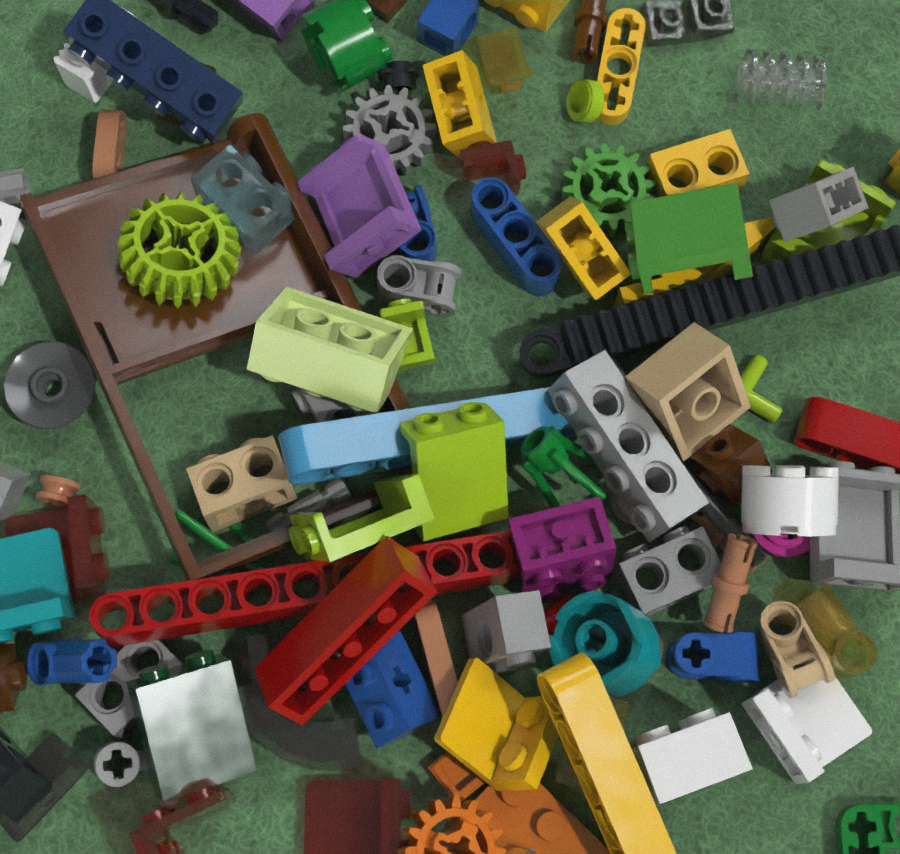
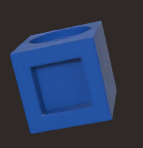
M431 0L417 20V42L443 56L460 51L478 23L479 1Z

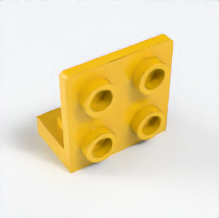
M470 658L461 674L434 736V740L495 790L519 791L538 789L559 734L542 696L524 697L479 658Z

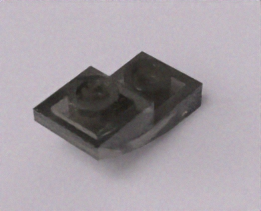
M729 0L644 2L639 10V13L645 20L644 36L647 47H662L705 41L731 34L735 30Z

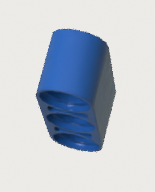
M495 177L480 180L474 185L471 195V217L474 223L529 294L545 296L552 293L557 287L562 268V259L558 251L507 184ZM487 199H493L501 205L495 209H487L480 203ZM511 232H518L524 235L526 239L520 243H513L507 240L505 236ZM536 265H543L551 271V274L546 277H539L534 275L530 269Z

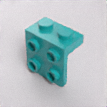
M45 528L1 538L0 644L14 640L13 632L31 628L32 635L48 633L62 629L60 621L76 618L59 532L53 528Z

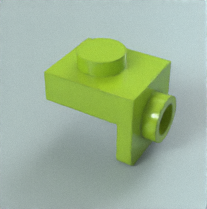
M399 299L390 302L386 308L379 310L380 318L413 328L398 372L435 364V357L425 320L423 301L412 302L411 299Z

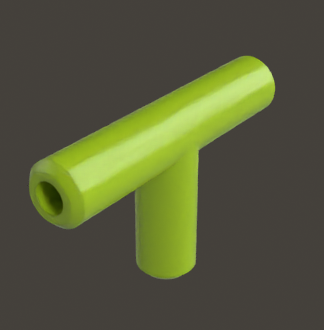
M755 354L751 357L740 376L751 406L749 410L774 423L780 416L782 408L752 391L768 365V361L764 356Z

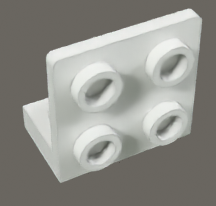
M836 677L830 683L822 680L798 690V695L792 699L788 698L777 679L741 703L795 785L811 782L825 772L822 767L872 734L871 727Z

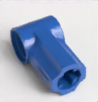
M78 637L32 644L28 650L26 662L30 679L38 686L55 683L108 681L113 669L118 667L116 650L108 646L105 639L83 640Z

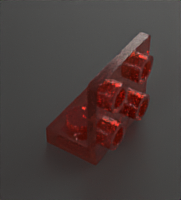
M212 785L185 797L188 806L176 811L175 808L168 809L163 807L139 818L141 827L129 832L136 853L184 854L178 840L170 841L167 834L238 802L235 794L230 791L220 790L219 787L214 788Z

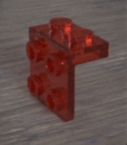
M86 494L67 497L68 508L13 516L7 519L5 523L6 537L45 528H53L59 532L73 600L98 597L106 594L105 580L110 578V567L107 554L102 552L101 534H105V518L102 508L98 507Z
M401 778L310 781L305 790L304 854H397L398 848L409 846L410 840H401V819H410L411 789H401Z

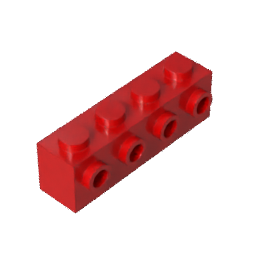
M386 536L254 668L268 708L303 726L438 593L418 556Z

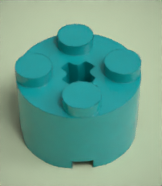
M601 592L582 593L569 600L559 610L555 618L558 622L553 636L550 635L549 639L551 644L549 652L553 664L557 665L583 652L597 668L609 697L623 696L635 691L649 679L651 674L661 664L659 639L652 621L641 610L617 596Z

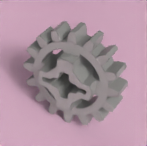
M386 85L384 95H378L373 88L369 89L370 99L368 101L359 97L355 98L356 111L347 110L345 113L348 125L343 126L344 139L347 140L357 134H364L366 137L384 144L394 168H400L406 176L410 174V163L413 162L422 167L424 165L423 153L433 152V140L431 139L436 137V124L431 123L433 112L431 109L422 110L423 98L418 96L412 101L409 100L408 89L405 87L400 91L399 95H395L391 85ZM406 116H409L414 123L408 122Z

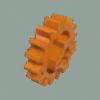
M459 796L446 797L444 804L440 799L428 801L427 808L429 813L424 810H415L411 814L417 826L415 828H402L401 833L410 839L409 846L398 848L397 854H452L447 851L446 847L440 845L444 843H452L451 849L457 854H506V849L495 847L494 840L499 838L503 831L502 829H490L488 827L493 817L490 811L476 814L477 801L466 800L461 805ZM452 817L451 822H446L443 831L434 832L431 830L438 822Z

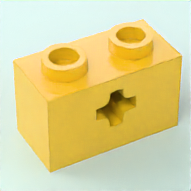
M461 50L423 64L442 144L457 158L498 145L478 68L464 51Z
M570 196L536 221V224L558 251L562 261L582 290L595 301L631 275V272L582 201Z

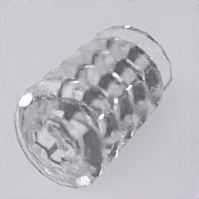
M748 48L736 69L733 100L738 102L742 92L747 91L749 103L755 104L759 93L763 92L766 105L771 106L776 94H781L783 107H788L794 95L798 96L799 108L805 109L809 98L814 97L816 110H820L825 101L828 80L825 60L823 56L814 55L808 61L806 54L798 53L791 60L788 52H780L775 59L772 51L764 50L758 59L755 49Z

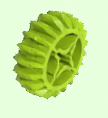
M180 191L176 199L169 200L164 192H162L159 197V203L156 204L146 198L143 203V210L132 208L129 214V221H123V225L120 228L121 236L117 241V252L120 253L119 265L122 272H126L127 281L130 286L139 285V292L143 298L155 293V300L159 306L166 298L173 299L177 309L182 304L183 299H190L195 307L200 303L201 295L213 301L217 295V288L226 290L230 284V277H235L238 271V259H240L241 255L237 227L231 226L229 214H218L219 208L216 202L203 206L200 194L193 201L186 200L182 191ZM157 236L159 241L153 244L154 249L145 253L143 250L150 239ZM212 246L215 253L204 264L200 258L204 255L205 249Z

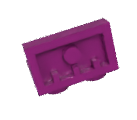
M600 496L508 519L509 530L521 568V593L539 590L542 603H546L559 598L561 592L579 588L581 592H589L599 589L606 584V581L611 579L616 545Z

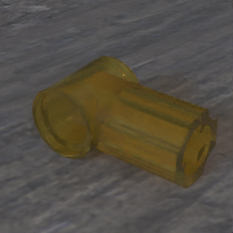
M829 584L795 604L802 612L815 639L825 650L835 676L852 678L868 671L874 666L877 659V648L874 641L867 634L860 632ZM843 644H849L857 650L859 662L856 667L848 665L841 656Z

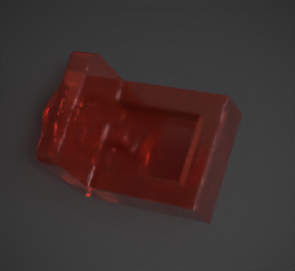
M512 140L493 144L489 141H479L471 144L467 149L461 150L460 170L463 182L505 174L508 187L514 195H519L521 180L526 179V167L522 154L515 155Z

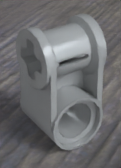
M392 255L385 258L378 267L377 294L379 299L386 305L399 299H411L412 302L423 301L426 314L449 317L456 313V304L453 302L456 282L462 278V269L447 262L425 261L401 255ZM391 276H400L407 281V284L400 288H394L389 286L385 280ZM441 284V293L437 294L438 285Z

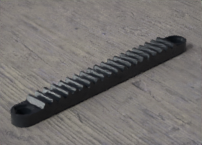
M896 224L882 231L879 229L866 236L863 234L858 235L852 240L847 241L844 239L835 245L830 246L827 244L814 251L810 249L800 255H789L783 260L775 259L762 266L759 264L752 267L753 277L735 280L734 273L731 275L723 274L714 280L706 279L696 285H685L679 290H668L662 295L654 294L644 300H634L627 305H616L610 310L602 309L593 315L585 314L575 320H564L558 325L537 330L527 335L522 341L519 350L520 364L524 371L532 377L539 379L563 374L606 350L611 359L666 344L694 322L707 331H711L900 276V226ZM538 343L548 344L555 353L553 361L546 366L535 365L529 358L530 349Z

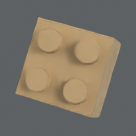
M695 322L625 376L626 381L679 459L683 462L727 425L751 408L730 345Z

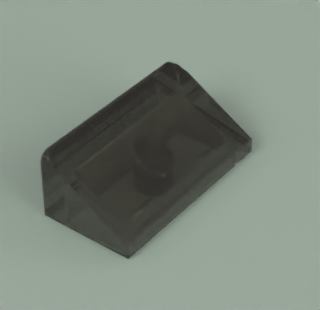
M55 733L50 734L29 755V759L53 784L51 788L19 822L0 813V825L17 843L24 839L87 772L88 768L78 752Z

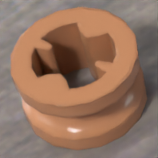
M52 475L40 476L39 482L43 488L40 492H36V500L63 508L76 507L77 501L73 499V495L75 492L80 491L81 485L79 483Z

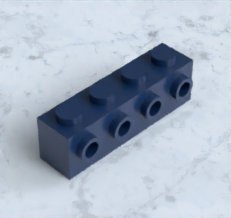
M85 0L63 31L67 43L70 45L68 51L88 66L94 61L108 71L105 76L113 84L124 91H128L132 87L145 96L142 102L148 108L163 117L167 112L182 122L179 125L180 129L198 142L205 138L214 144L243 103V92L111 0Z

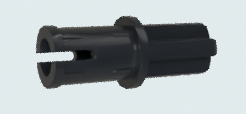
M154 0L168 9L171 17L175 19L181 17L205 33L211 32L218 25V11L201 0Z

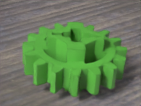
M603 143L599 154H595L588 147L584 151V161L577 157L571 160V171H565L562 183L565 187H562L561 200H566L572 196L582 201L599 227L606 228L609 237L614 238L617 227H621L626 232L625 222L633 221L631 203L654 198L650 194H653L656 181L646 180L651 171L649 165L638 167L640 154L636 152L629 158L624 156L625 148L623 145L617 148L616 153H611L607 143ZM630 180L632 181L635 187L636 197L633 196L634 190L631 189L628 185V182ZM580 183L584 185L583 190L589 195L586 202L581 195Z

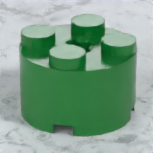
M327 0L298 16L299 22L308 25L301 32L311 56L320 71L325 69L331 71L336 80L330 82L329 85L339 94L377 74L379 69L386 67L385 63L393 59L386 41L381 36L377 38L370 22L374 21V15L366 0Z

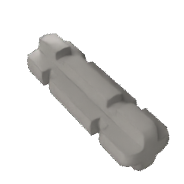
M340 478L326 484L324 486L325 490L321 493L316 490L286 508L288 512L284 515L280 512L266 521V527L269 532H273L292 524L290 516L298 512H322L351 499L350 491Z

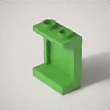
M737 182L631 203L633 221L625 222L628 246L629 248H636V252L628 253L632 279H641L644 294L654 293L652 276L730 261H732L735 280L753 277Z

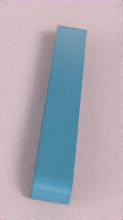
M550 387L300 425L283 431L278 436L288 481L291 484L300 485L410 467V445L401 434L400 423L415 419L417 415L422 413H441L457 409L460 405L467 402L487 403L504 420L506 450L521 448L526 437L541 426H546L547 428L554 426L568 439L578 436L566 418L555 409L552 397L547 391Z

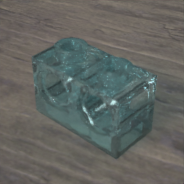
M229 144L190 179L196 197L200 194L205 206L214 202L215 206L219 209L218 214H226L229 221H231V226L237 227L239 239L256 255L294 221L291 208L293 200L281 184L276 181L270 184L261 175L263 171L251 155L246 152L241 155ZM229 178H237L241 180L237 185L232 187H225L221 185L225 180ZM258 207H268L271 209L268 214L261 217L251 215V212Z

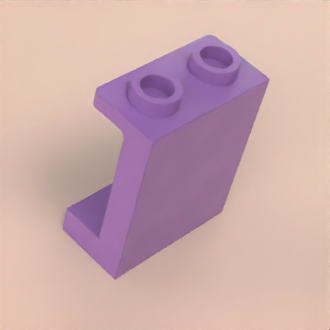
M357 134L344 141L337 151L323 162L314 165L309 173L297 182L301 192L315 198L335 247L324 255L330 270L358 278L422 230L385 145L362 134Z

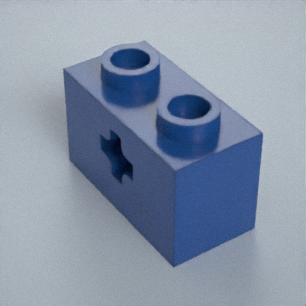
M401 631L397 632L345 683L376 749L409 736L442 717Z

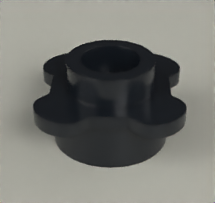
M409 61L387 62L386 68L379 69L378 79L382 80L383 90H385L386 85H391L393 92H400L404 87L408 91L416 89V79L420 77V68L411 67V62Z

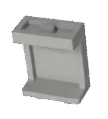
M837 461L828 463L826 467L839 468L838 525L836 535L810 536V584L887 592L900 590V475L895 474V469L892 467L881 466L859 470L855 469V464L852 462Z

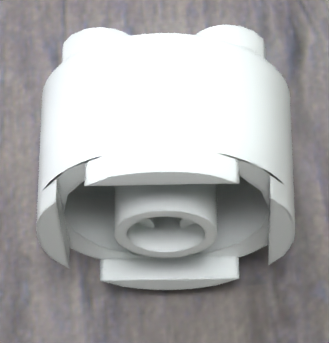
M742 465V532L781 536V534H798V536L836 535L838 525V467H810V475H805L804 466L776 465V474H770L771 466Z

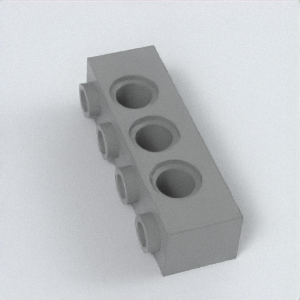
M606 350L564 372L547 390L552 397L555 409L566 418L578 436L580 446L587 454L591 455L603 473L606 485L612 492L617 494L629 512L633 525L644 534L648 542L653 541L709 503ZM594 405L600 409L602 414L595 409ZM620 443L627 449L628 453L622 449ZM646 481L652 486L654 492L647 486Z

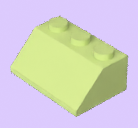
M286 287L256 321L246 370L261 374L268 381L285 382L302 388L308 394L316 397L326 396L341 401L354 410L370 411L377 414L390 394L413 328Z

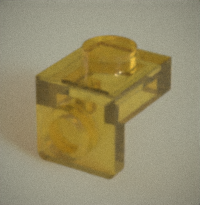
M518 27L475 38L486 88L498 85L499 94L524 88L522 79L533 77L531 68L527 69Z

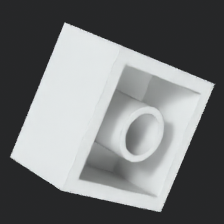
M713 708L678 721L681 730L671 734L668 725H665L634 738L637 747L633 748L632 751L656 805L753 769L730 712L716 717Z

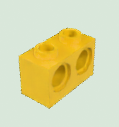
M731 129L651 153L646 164L651 167L647 180L656 181V187L653 192L655 198L737 182L740 194L750 174ZM709 167H720L725 171L726 174L717 175L713 173L709 169ZM669 179H679L687 187L677 188L669 182Z

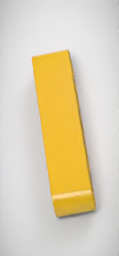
M580 652L538 674L537 684L610 854H677L600 674L591 659L583 652Z

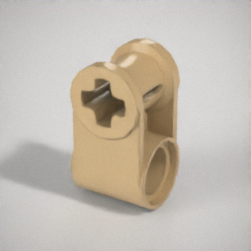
M786 601L772 602L766 606L761 613L760 640L773 665L777 679L788 698L796 697L798 690L823 680L826 683L834 681L835 674L831 662L821 644L815 639L798 607ZM785 624L791 627L793 631L787 635H777L770 628L774 625Z

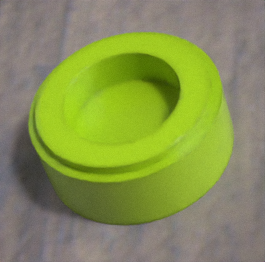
M578 79L569 89L566 100L567 112L570 118L576 122L593 123L596 121L604 106V90L598 81Z

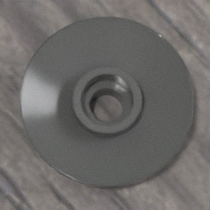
M43 342L21 352L9 366L4 381V394L11 411L24 423L40 429L60 428L78 419L89 407L95 392V375L87 358L76 348L61 342ZM53 383L61 385V390L57 395L48 396L46 394L49 385Z

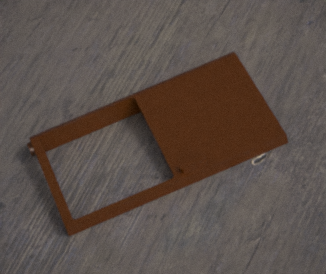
M263 113L249 114L238 119L230 126L227 132V139L217 141L214 144H207L33 198L31 192L20 195L23 213L187 581L216 577L292 546L288 529L293 527V524L204 560L195 561L117 386L253 337L256 321L286 287L363 312L345 274L330 270L324 255L332 247L305 193L299 190L297 185L298 179L267 117ZM180 191H182L186 200L193 201L200 194L203 206L216 202L219 208L218 214H229L231 226L237 227L241 255L240 259H238V271L235 277H230V284L226 290L217 288V295L213 301L201 295L200 303L197 307L192 304L190 299H183L182 304L177 309L173 299L166 298L159 306L155 300V293L143 298L139 292V285L130 286L127 281L126 272H122L119 265L120 253L117 252V241L121 236L120 228L123 225V221H129V214L132 208L143 210V203L146 198L156 204L159 203V197L162 192H164L169 200L176 199ZM154 236L143 249L145 253L154 249L153 244L159 241L157 236ZM212 246L206 248L204 255L200 258L204 264L215 253ZM397 378L394 380L390 394L380 408L381 413L411 408ZM411 466L399 475L412 474ZM373 490L324 510L321 513L324 516L328 530L383 507L377 491Z

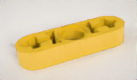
M621 8L613 12L607 25L597 81L604 90V106L597 120L606 125H617L623 122L629 114L645 32V20L638 11L631 8ZM622 24L630 25L627 46L619 45ZM612 59L625 60L630 66V71L623 75H616L608 69L607 63ZM611 87L619 88L615 110L607 109Z

